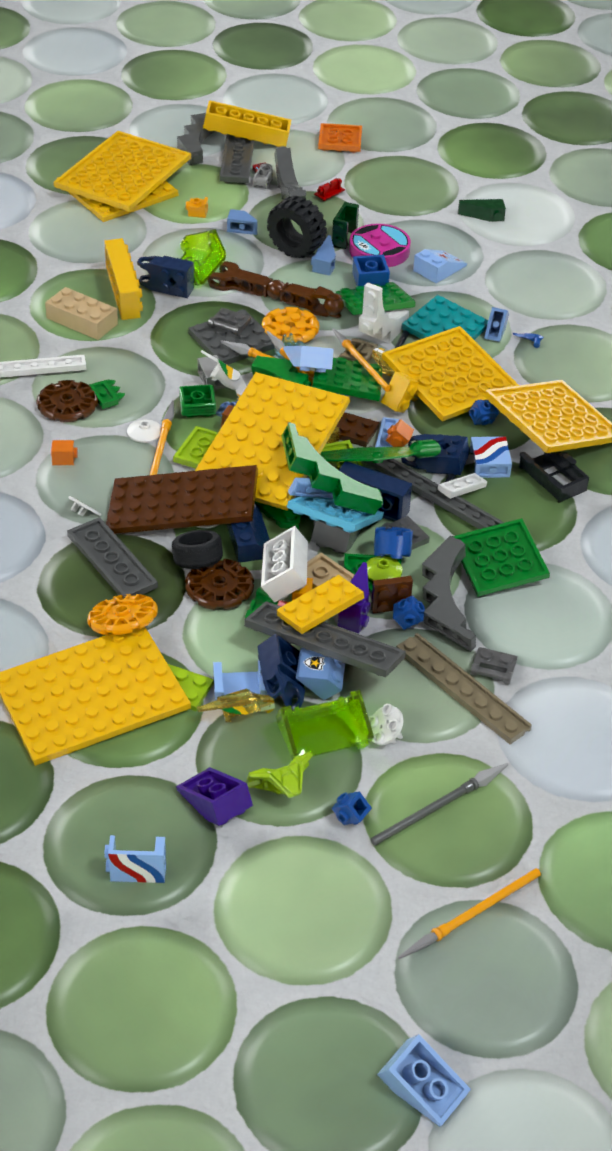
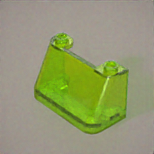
M216 229L186 235L181 241L180 246L184 254L180 259L194 262V285L205 284L208 277L226 259V251Z
M361 690L350 692V696L345 698L343 696L338 697L335 701L300 709L298 706L293 711L291 706L282 707L276 715L278 727L292 760L296 756L308 752L316 756L354 746L364 748L369 746V742L374 738Z

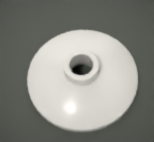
M138 420L129 425L127 433L133 441L149 443L160 438L161 425L153 420Z

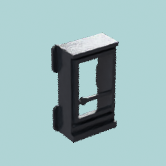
M560 451L544 452V454L538 457L531 458L526 452H520L519 468L528 472L531 477L558 500L557 502L560 503L587 491L589 476L576 466L577 461L568 453H561ZM552 466L557 469V471L550 474L544 471ZM562 473L571 482L562 485L551 476Z

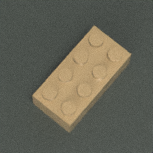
M67 287L45 302L47 319L96 340L102 338L118 325L117 308Z

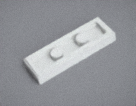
M473 473L438 485L437 490L447 497L453 498L484 488L487 485V481Z

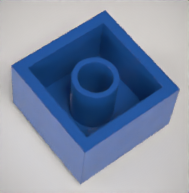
M384 255L353 256L352 273L356 286H365L367 283L383 286L389 282L390 271Z

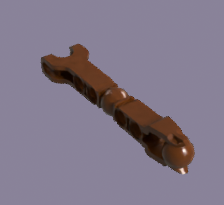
M224 261L219 266L220 273L213 272L208 277L209 286L220 291L234 289L257 296H269L274 300L280 299V301H284L287 304L308 309L314 315L336 318L342 316L341 312L344 307L343 300L341 299L342 296L321 286L309 288L294 283L289 284L288 282L284 284L280 280H273V278L242 270L236 263ZM318 298L325 299L324 305L320 303Z

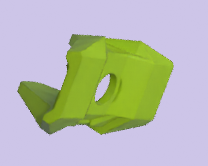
M308 752L296 756L289 765L278 769L261 768L249 772L246 783L250 788L267 790L278 795L284 794L288 798L298 796L302 792L303 772L309 766V760L313 757V754Z

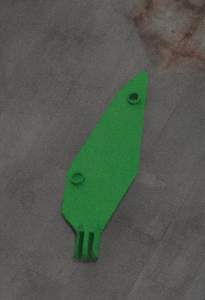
M428 439L417 440L410 447H359L322 451L320 455L326 461H372L373 463H382L386 459L404 458L412 455L418 458L437 456L441 452V447L435 440Z

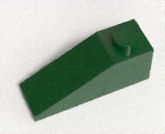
M503 199L459 200V215L489 222L505 220L506 207Z

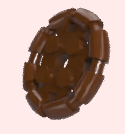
M61 380L56 384L51 383L40 391L36 399L37 408L43 416L53 421L56 419L60 420V422H75L79 418H87L95 411L99 403L96 394L94 396V391H92L88 384L81 381L78 383L75 380Z
M225 558L206 568L191 569L185 580V589L190 599L194 602L197 601L199 606L211 610H216V608L228 610L238 607L242 604V601H247L254 590V578L249 569L242 567L241 563Z

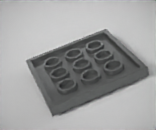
M245 309L237 311L238 313L251 316ZM252 316L251 322L240 335L233 334L232 331L216 326L210 327L208 326V321L188 328V333L208 354L212 356L217 355L219 360L227 365L249 358V356L240 355L222 344L221 341L247 344L250 348H254L262 353L275 349L270 337L264 332L265 329Z

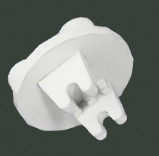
M385 704L366 720L368 736L372 742L378 745L395 744L397 742L396 738H403L402 733H400L403 726V714L391 704Z

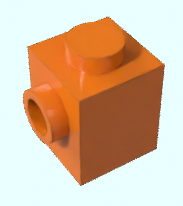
M400 419L387 430L388 436L385 441L393 447H404L410 441L414 429Z
M52 440V465H74V459L78 458V447H74V440Z

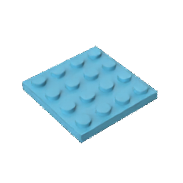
M300 496L289 500L287 508L293 510L295 514L308 515L312 520L325 521L327 525L342 527L344 531L353 533L381 520L384 512L379 510L373 515L335 505L333 498Z

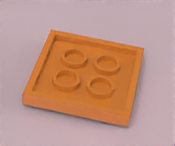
M321 123L318 149L324 151L360 152L362 126Z

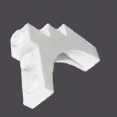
M367 283L364 286L363 314L359 317L358 331L391 343L403 330L401 326L409 318V311L398 309L385 313L382 287Z

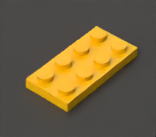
M337 575L277 609V616L303 634L364 599V592L342 576Z

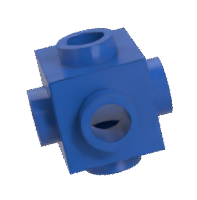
M477 400L469 410V415L474 425L492 424L499 414L497 408L489 400Z
M413 595L402 599L394 604L393 619L403 629L417 625L423 621L424 605Z
M360 791L341 794L336 799V804L331 808L343 825H356L360 823L372 809Z

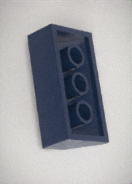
M254 504L253 521L226 524L239 563L262 560L264 543L270 540L260 508L257 504Z

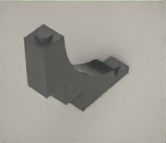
M206 113L191 115V124L184 126V135L177 136V149L191 153V159L187 161L189 165L203 163L201 143L209 135L216 132L203 128Z
M285 146L276 148L274 156L278 187H281L282 199H286L289 196L306 198V190L299 186L295 176L291 149Z
M449 536L422 563V576L430 580L423 587V599L430 603L429 607L424 611V624L471 652L476 647V635L471 630L466 629V618L456 606L450 590L454 572L466 556L465 544L461 540Z

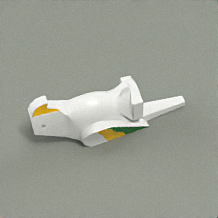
M201 350V353L217 362V365L210 374L212 380H219L224 386L236 390L237 400H239L247 387L240 373Z

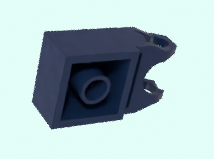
M150 256L138 259L137 265L149 273L148 275L140 276L139 284L151 291L188 299L194 289L193 261L169 256Z
M422 434L411 437L408 447L411 446L412 441L433 439L440 445L441 452L437 456L418 458L412 455L415 458L413 461H408L404 457L401 458L402 463L416 469H424L426 473L461 475L469 456L468 437L442 434Z
M275 633L257 646L261 667L260 673L267 694L274 699L280 695L285 706L295 712L302 707L305 695L304 685L296 679L300 651ZM298 697V701L292 706L293 698Z

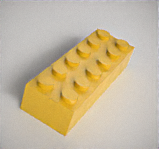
M209 100L203 128L208 131H217L224 135L229 134L237 138L242 137L250 141L254 140L263 144H272L276 147H286L291 119Z
M123 238L104 240L106 269L121 320L141 318L140 311H143V305L140 302L142 290L139 288L136 270H134L131 255L128 253V245L124 243Z

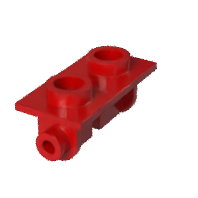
M335 178L330 181V184L326 183L319 186L314 195L321 200H327L345 191L341 187L342 180Z

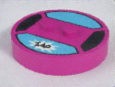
M369 224L361 226L352 232L349 252L352 257L384 255L388 267H393L408 259L411 240L409 235L398 227L387 224Z

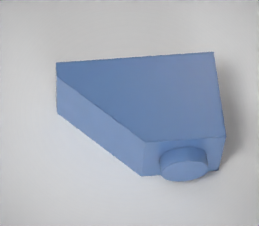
M230 209L227 218V232L257 235V220L246 211Z
M492 307L484 339L501 341L509 318L508 310Z

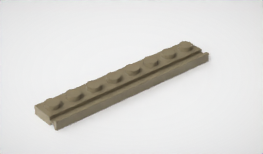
M416 633L414 637H409L396 646V648L406 651L405 659L510 745L525 735V732L531 731V723L420 634Z

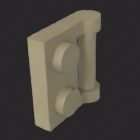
M356 338L351 339L354 348L369 363L373 358L372 355L377 352L373 349L378 348V345ZM347 350L338 356L350 361L356 360Z

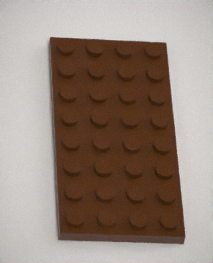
M257 465L115 478L106 525L114 534L251 522L253 521L257 486Z

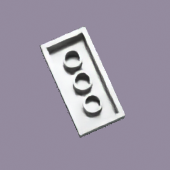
M296 526L264 543L261 587L274 603L280 599H285L289 594L296 590H301L307 585L308 541Z

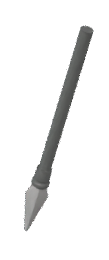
M508 763L479 771L474 778H470L459 788L370 839L371 843L376 846L460 796L477 790L481 786L488 785L508 766Z

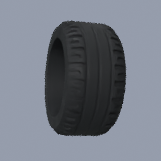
M194 530L178 535L172 541L174 562L179 567L185 569H201L218 563L223 557L220 535L210 530Z

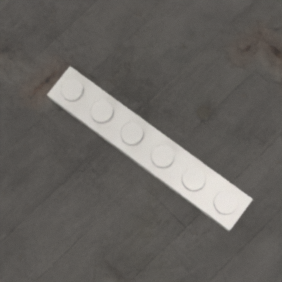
M85 355L0 362V378L86 370Z

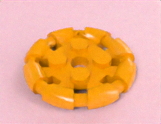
M298 307L274 309L266 314L261 323L266 334L269 331L280 339L284 345L307 343L318 334L320 329L316 316L308 310L302 311Z
M127 594L124 599L122 595L114 596L111 600L106 599L95 605L88 614L87 623L93 631L99 634H129L136 628L140 630L149 625L157 616L158 606L152 598L146 595L136 594V596Z

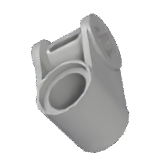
M265 163L260 165L253 177V186L256 187L258 185L266 189L269 188L273 180V166L271 164Z

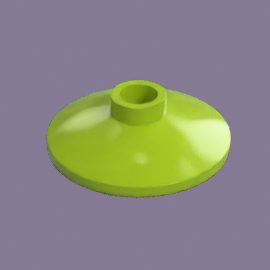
M377 556L366 562L368 578L371 581L396 578L402 575V566L394 558Z

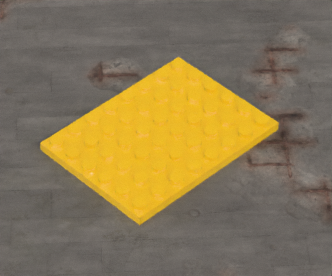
M116 131L54 181V187L123 209L124 211H130L189 161L191 153Z
M255 372L195 471L257 465L258 476L255 501L287 511L289 509L287 508L288 501L296 497L290 496L288 492L295 477L307 478L308 476L289 471L281 437L288 422L294 423L299 436L306 437L320 454L348 407L350 398Z
M146 627L140 630L136 628L132 633L124 635H113L111 633L0 672V697L34 766L191 709V702Z

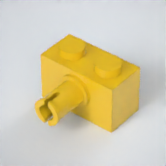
M395 371L389 383L391 389L385 392L381 403L396 412L405 413L410 405V401L418 399L415 398V396L418 397L415 393L419 382L405 373Z

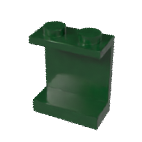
M344 202L334 217L332 229L333 247L347 249L348 232L352 233L358 228V204Z

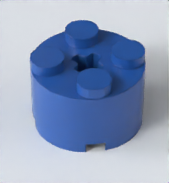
M376 527L374 555L385 556V554H390L391 558L401 559L402 556L410 557L412 553L413 530L401 527L388 529L386 527Z

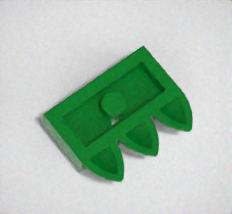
M103 380L89 384L92 391H94V396L96 394L102 409L119 405L118 401L125 396V393H117L120 387L113 386L116 382L115 380Z

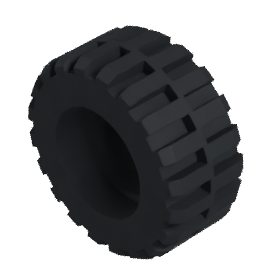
M301 196L287 197L272 208L267 218V230L270 232L269 237L270 239L272 238L273 244L277 245L278 250L284 252L287 256L291 255L292 258L309 256L323 244L327 234L326 220L323 219L324 215L318 210L317 205L314 206L312 204V201L306 200V198ZM291 220L298 224L302 234L294 228Z

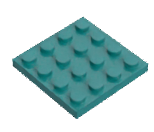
M436 295L404 321L401 329L407 330L416 337L423 339L461 326L475 340L487 329L489 320L449 301L443 296Z

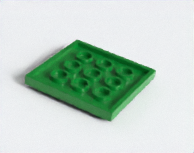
M388 282L383 286L373 284L382 287V300L385 311L415 307V300L394 282ZM357 286L356 289L342 288L340 291H336V294L342 296L341 299L344 306L353 315L363 314L364 286Z
M333 357L332 369H326V373L316 372L315 368L313 387H320L322 390L380 401L381 386L357 360L350 361L343 357ZM374 363L370 364L382 377L383 367Z
M522 518L452 536L465 544L466 556L461 563L477 597L550 577V572Z

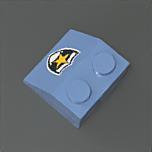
M302 647L299 653L296 679L322 700H326L342 691L345 663Z

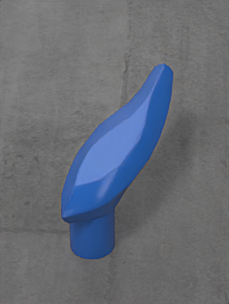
M513 333L517 337L534 341L533 346L535 348L540 347V341L544 338L534 333Z

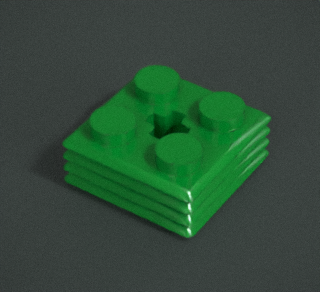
M212 384L179 387L182 416L194 417L196 415L211 416L216 414V400Z

